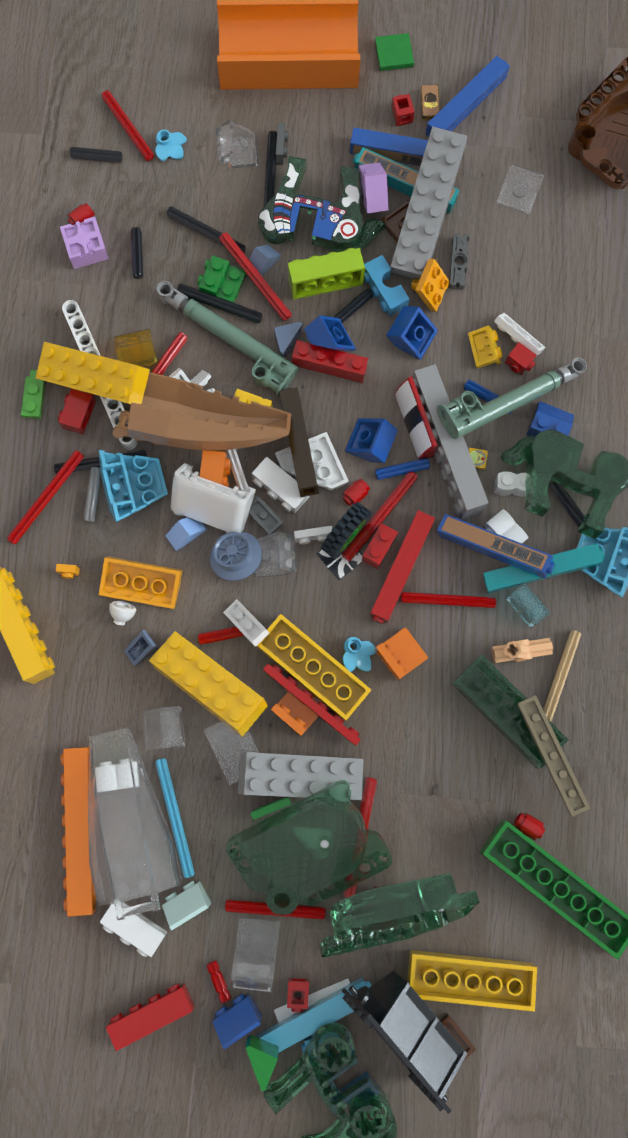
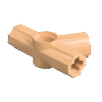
M550 638L529 641V639L512 641L506 645L491 647L494 664L514 660L515 662L526 661L533 657L553 654V645Z

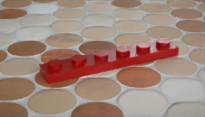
M267 664L263 671L328 725L354 746L359 743L361 739L358 737L359 733L351 726L349 729L343 725V719L336 714L334 716L329 714L327 706L320 701L318 704L313 701V695L306 689L301 691L296 687L298 683L290 676L286 679L281 674L283 671L275 664L272 666Z

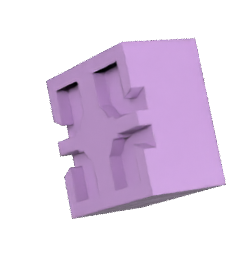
M381 163L359 165L361 202L366 212L373 213L389 210L387 173Z
M95 217L84 219V222L81 223L78 221L75 225L67 224L60 226L69 259L74 269L109 259Z

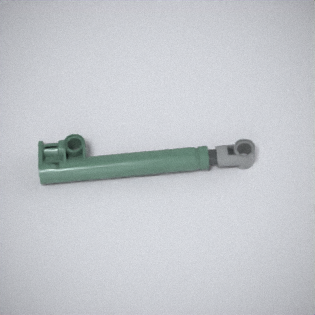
M162 281L157 285V293L162 303L169 304L178 311L183 310L184 316L189 319L191 318L192 321L256 361L252 368L253 382L258 386L270 388L276 392L277 397H280L279 391L285 390L296 376L299 367L194 299L188 300V297L173 288L170 282ZM259 372H262V373L265 374V375L262 376V377L256 376V374L259 373Z
M575 358L570 363L554 371H549L481 405L473 392L465 391L459 397L452 399L449 404L438 405L437 414L448 434L453 439H458L559 388L560 385L570 380H575L586 371L587 364L582 358Z

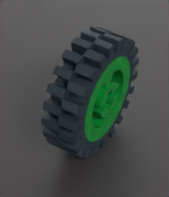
M359 502L353 504L327 535V538L321 545V549L334 560L338 558L366 525L372 512Z

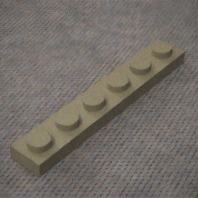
M532 696L517 703L570 817L591 809L537 696Z

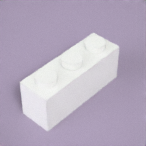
M268 457L252 472L253 483L259 488L264 487L268 491L267 494L272 499H278L282 502V507L288 512L293 511L296 513L310 497L300 498L297 481Z
M118 898L112 902L100 921L105 931L111 934L116 933L120 936V940L123 943L134 945L138 948L137 952L144 957H152L167 934L166 930Z

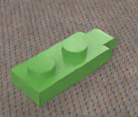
M30 370V376H26L21 409L22 418L41 419L46 381L35 378L37 370Z

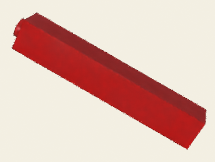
M417 511L372 608L370 616L373 617V621L380 624L388 622L435 517L422 511Z

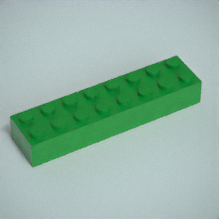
M501 820L479 853L610 956L618 960L628 946V915L508 821Z

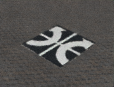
M322 549L316 553L338 581L363 562L361 560L363 556L361 551L350 562L345 560L342 554L334 560Z

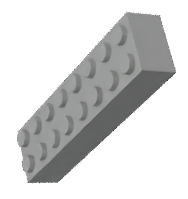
M432 126L390 266L391 274L409 279H420L428 259H432L466 147L467 135Z
M434 364L415 370L413 380L437 443L434 457L436 462L440 463L442 468L441 476L444 481H447L449 486L447 491L449 497H453L455 502L453 505L455 513L461 519L480 514L489 502L464 437L453 439L448 434L437 414L438 405L450 403L437 366Z

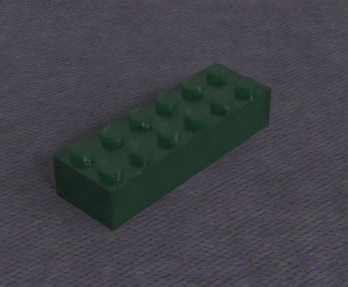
M481 654L451 684L535 768H543L545 763L517 706V703L527 698ZM549 721L562 748L569 739Z

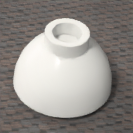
M113 601L109 605L110 614L117 625H125V622L133 618L136 613V608L127 602Z

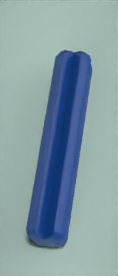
M470 379L464 385L465 390L473 392L477 397L486 402L499 397V395Z
M428 458L388 466L376 469L375 475L377 480L407 474L410 471L429 469L430 462Z

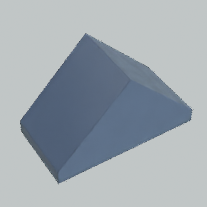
M266 244L255 247L249 260L261 276H263L281 258V254Z
M301 322L274 328L279 354L283 358H286L303 331V324Z
M143 630L126 647L124 652L132 664L136 666L156 652L159 647L149 633Z

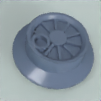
M226 533L216 541L210 554L211 567L216 575L224 580H243L252 575L259 567L262 559V548L258 540L249 533Z

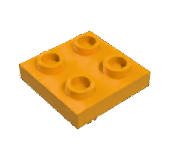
M428 259L421 278L413 279L411 288L417 292L430 311L437 312L445 290L449 285V279L435 259Z

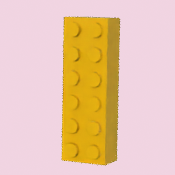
M44 342L35 378L128 404L132 402L142 404L150 369Z
M0 567V631L23 681L35 684L55 674L53 670L55 665L51 657H47L45 653L47 650L43 640H39L37 636L39 630L34 622L31 623L29 619L31 613L28 607L22 604L21 599H23L20 590L16 589L13 584L15 579L12 573Z
M280 614L267 629L269 634L256 647L346 722L370 693L371 689Z
M176 631L149 660L159 673L241 737L244 736L268 707L263 697Z
M410 950L407 982L422 1000L535 1012L537 966L531 962Z

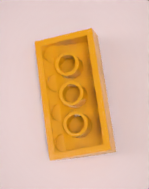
M107 556L104 558L99 595L175 609L183 570Z

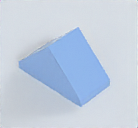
M187 517L178 520L165 536L177 552L204 533L207 528L202 522Z

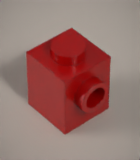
M519 342L508 355L505 364L510 366L513 372L523 375L526 370L530 372L536 364L534 359L537 355Z

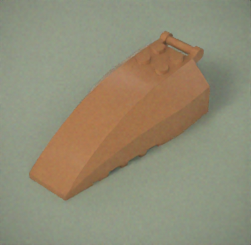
M149 372L142 404L132 402L130 412H120L119 422L114 427L113 435L116 438L126 436L137 441H149L155 445H167L193 450L240 449L264 444L289 435L291 413L253 401L251 404L239 401L240 397L233 396L231 399L222 396L221 392L217 390L214 393L203 390L201 385Z

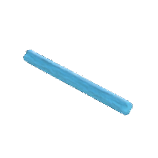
M162 758L156 760L155 763L184 878L194 876L195 872L167 760Z

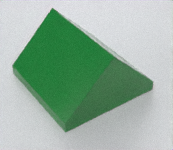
M254 1035L247 1036L245 1048L262 1092L266 1090L277 1063L279 1047Z

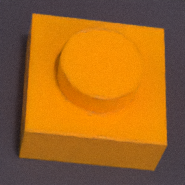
M56 564V572L62 578L73 579V576H79L80 568L76 565Z

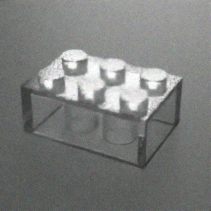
M221 721L203 731L228 784L232 785L239 781L240 753L260 752L249 730L241 737Z

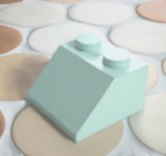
M192 881L183 887L184 891L177 895L175 891L165 898L167 902L162 907L171 931L203 912L211 905L212 902L200 881L196 884Z

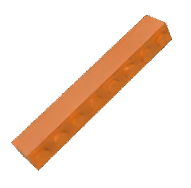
M92 748L63 749L60 757L61 765H64V774L61 775V785L64 786V794H62L61 803L62 806H65V815H62V826L65 827L62 845L63 848H66V856L63 857V868L66 869L63 888L67 890V898L64 899V911H67V917L92 915L96 912Z

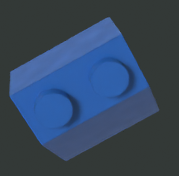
M403 306L386 337L396 348L421 360L438 329L420 307Z
M318 316L304 328L308 341L313 345L336 350H356L340 318Z
M539 401L526 435L561 448L570 433L574 415Z
M358 418L345 452L369 462L385 463L398 429L385 419Z
M243 993L232 1000V1005L227 1008L224 1005L215 1012L216 1016H214L212 1022L224 1050L261 1025L262 1013L249 993L245 996Z

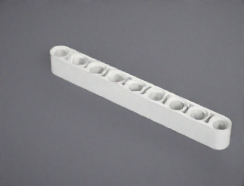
M74 300L64 302L62 310L79 350L101 356L77 302ZM85 341H90L87 345H82ZM100 396L114 428L119 422L120 412L125 411L120 401ZM113 404H118L117 408L110 409ZM126 436L118 438L126 450H132L138 445V441L133 438L129 442H124Z

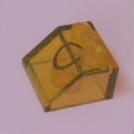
M150 328L114 336L115 351L119 361L138 366H151L157 362Z

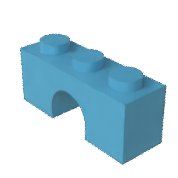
M383 255L364 264V281L368 282L371 286L373 296L377 297L380 301V307L383 312H386L390 317L400 312L403 306H408L410 299L401 284L394 288H389L383 284L391 275V268Z

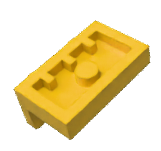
M488 325L468 333L477 368L495 362L498 365L502 364L501 358L503 354L501 348L497 347L496 341L499 339L496 330H492Z

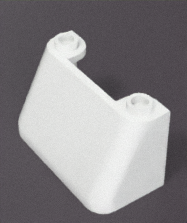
M184 463L175 472L173 478L170 507L173 513L179 516L184 515L224 530L226 533H241L244 530L256 489L248 486L243 491L238 490L239 487L237 486L231 489L199 477V472H192V465Z

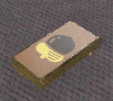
M421 85L422 120H431L440 111L438 85Z

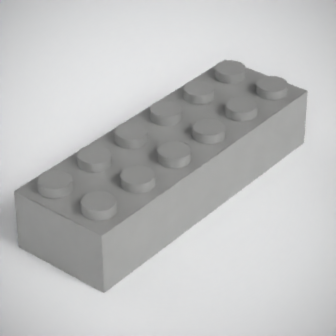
M252 752L240 753L238 794L362 800L363 759Z

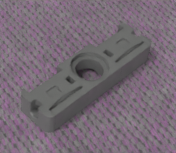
M456 233L453 236L449 277L450 289L463 290L466 286L465 273L468 267L469 253L467 252V245L470 238L467 234H464L462 237ZM461 258L464 264L457 265L454 260Z

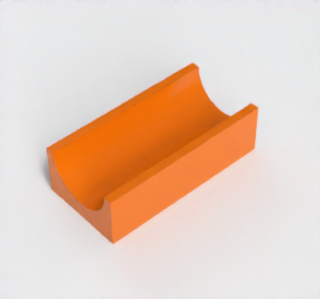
M217 0L219 28L217 66L220 90L358 88L360 54H358V0Z

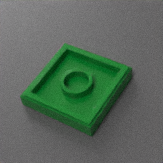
M409 33L375 37L380 71L414 67Z
M283 797L253 810L250 814L252 819L255 820L289 806L292 802L290 797Z

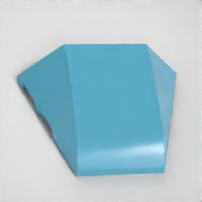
M103 450L98 451L101 479L109 511L116 522L168 495L158 458L137 455L134 457L122 455V453L114 454Z
M622 527V529L584 528L577 548L598 543L599 548H602L604 551L605 559H603L601 565L581 571L623 598L628 588V527Z

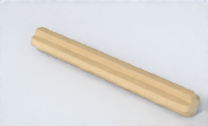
M575 630L570 631L543 709L549 722L552 721L581 637V633Z

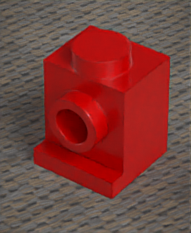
M410 94L392 97L391 108L396 121V127L413 123L415 111Z
M288 978L287 1008H291L292 1012H303L304 1009H308L309 979ZM296 991H300L302 993V996L300 998H296L294 996V993Z

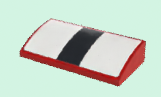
M408 377L397 388L395 397L418 460L431 458L435 453L437 443L413 377Z

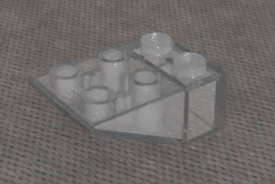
M239 918L231 974L232 988L272 992L280 922Z

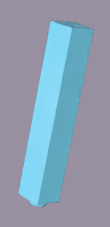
M361 977L343 988L349 992L348 989L352 985L356 990L363 986L369 988L372 985L370 981L365 982L364 978ZM343 988L308 1006V1009H304L303 1012H297L255 1036L278 1046L279 1053L314 1034L320 1027H326L352 1013L353 1010L342 999L345 995L341 991Z

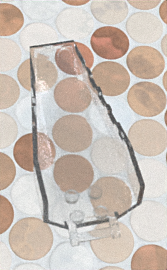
M129 727L89 737V865L97 905L115 904L118 921L125 919L126 916L153 910V912L159 911L158 893L178 886L182 882L174 840L159 807V802L156 799ZM150 895V902L126 908L123 907L124 901Z

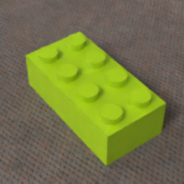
M349 248L338 253L330 252L327 255L312 256L304 260L296 259L288 263V281L293 300L363 285L365 266L360 248Z

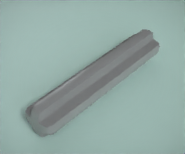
M92 467L90 470L84 520L86 522L95 521L101 480L100 468Z

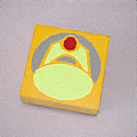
M469 448L475 468L485 470L488 451Z

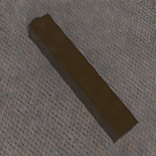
M298 387L286 388L279 392L283 411L291 413L288 438L300 498L319 494Z

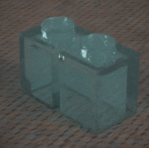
M526 583L506 598L516 611L523 607L526 608L520 616L530 628L550 614V611Z

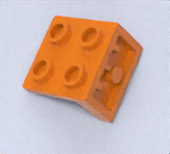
M403 628L374 649L397 681L428 659L426 653L407 628Z
M297 682L298 684L296 687H298L301 691L306 689L299 682ZM289 692L271 709L274 714L300 736L318 718V715ZM313 695L312 700L318 704L320 700Z

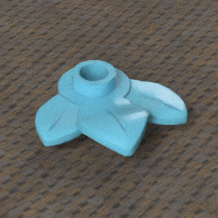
M160 130L156 135L157 146L155 151L157 157L161 161H165L168 157L175 160L182 159L184 151L181 145L187 141V138L179 132L170 133L168 130Z
M356 637L348 638L344 642L345 654L342 658L344 667L350 672L355 668L361 671H370V656L376 653L374 650L375 646L369 641H361ZM350 644L355 646V650L351 649Z

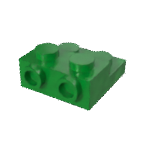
M212 255L211 260L207 259L205 262L204 270L206 271L204 276L200 275L197 285L199 290L235 303L247 274L243 269L230 265L229 261Z

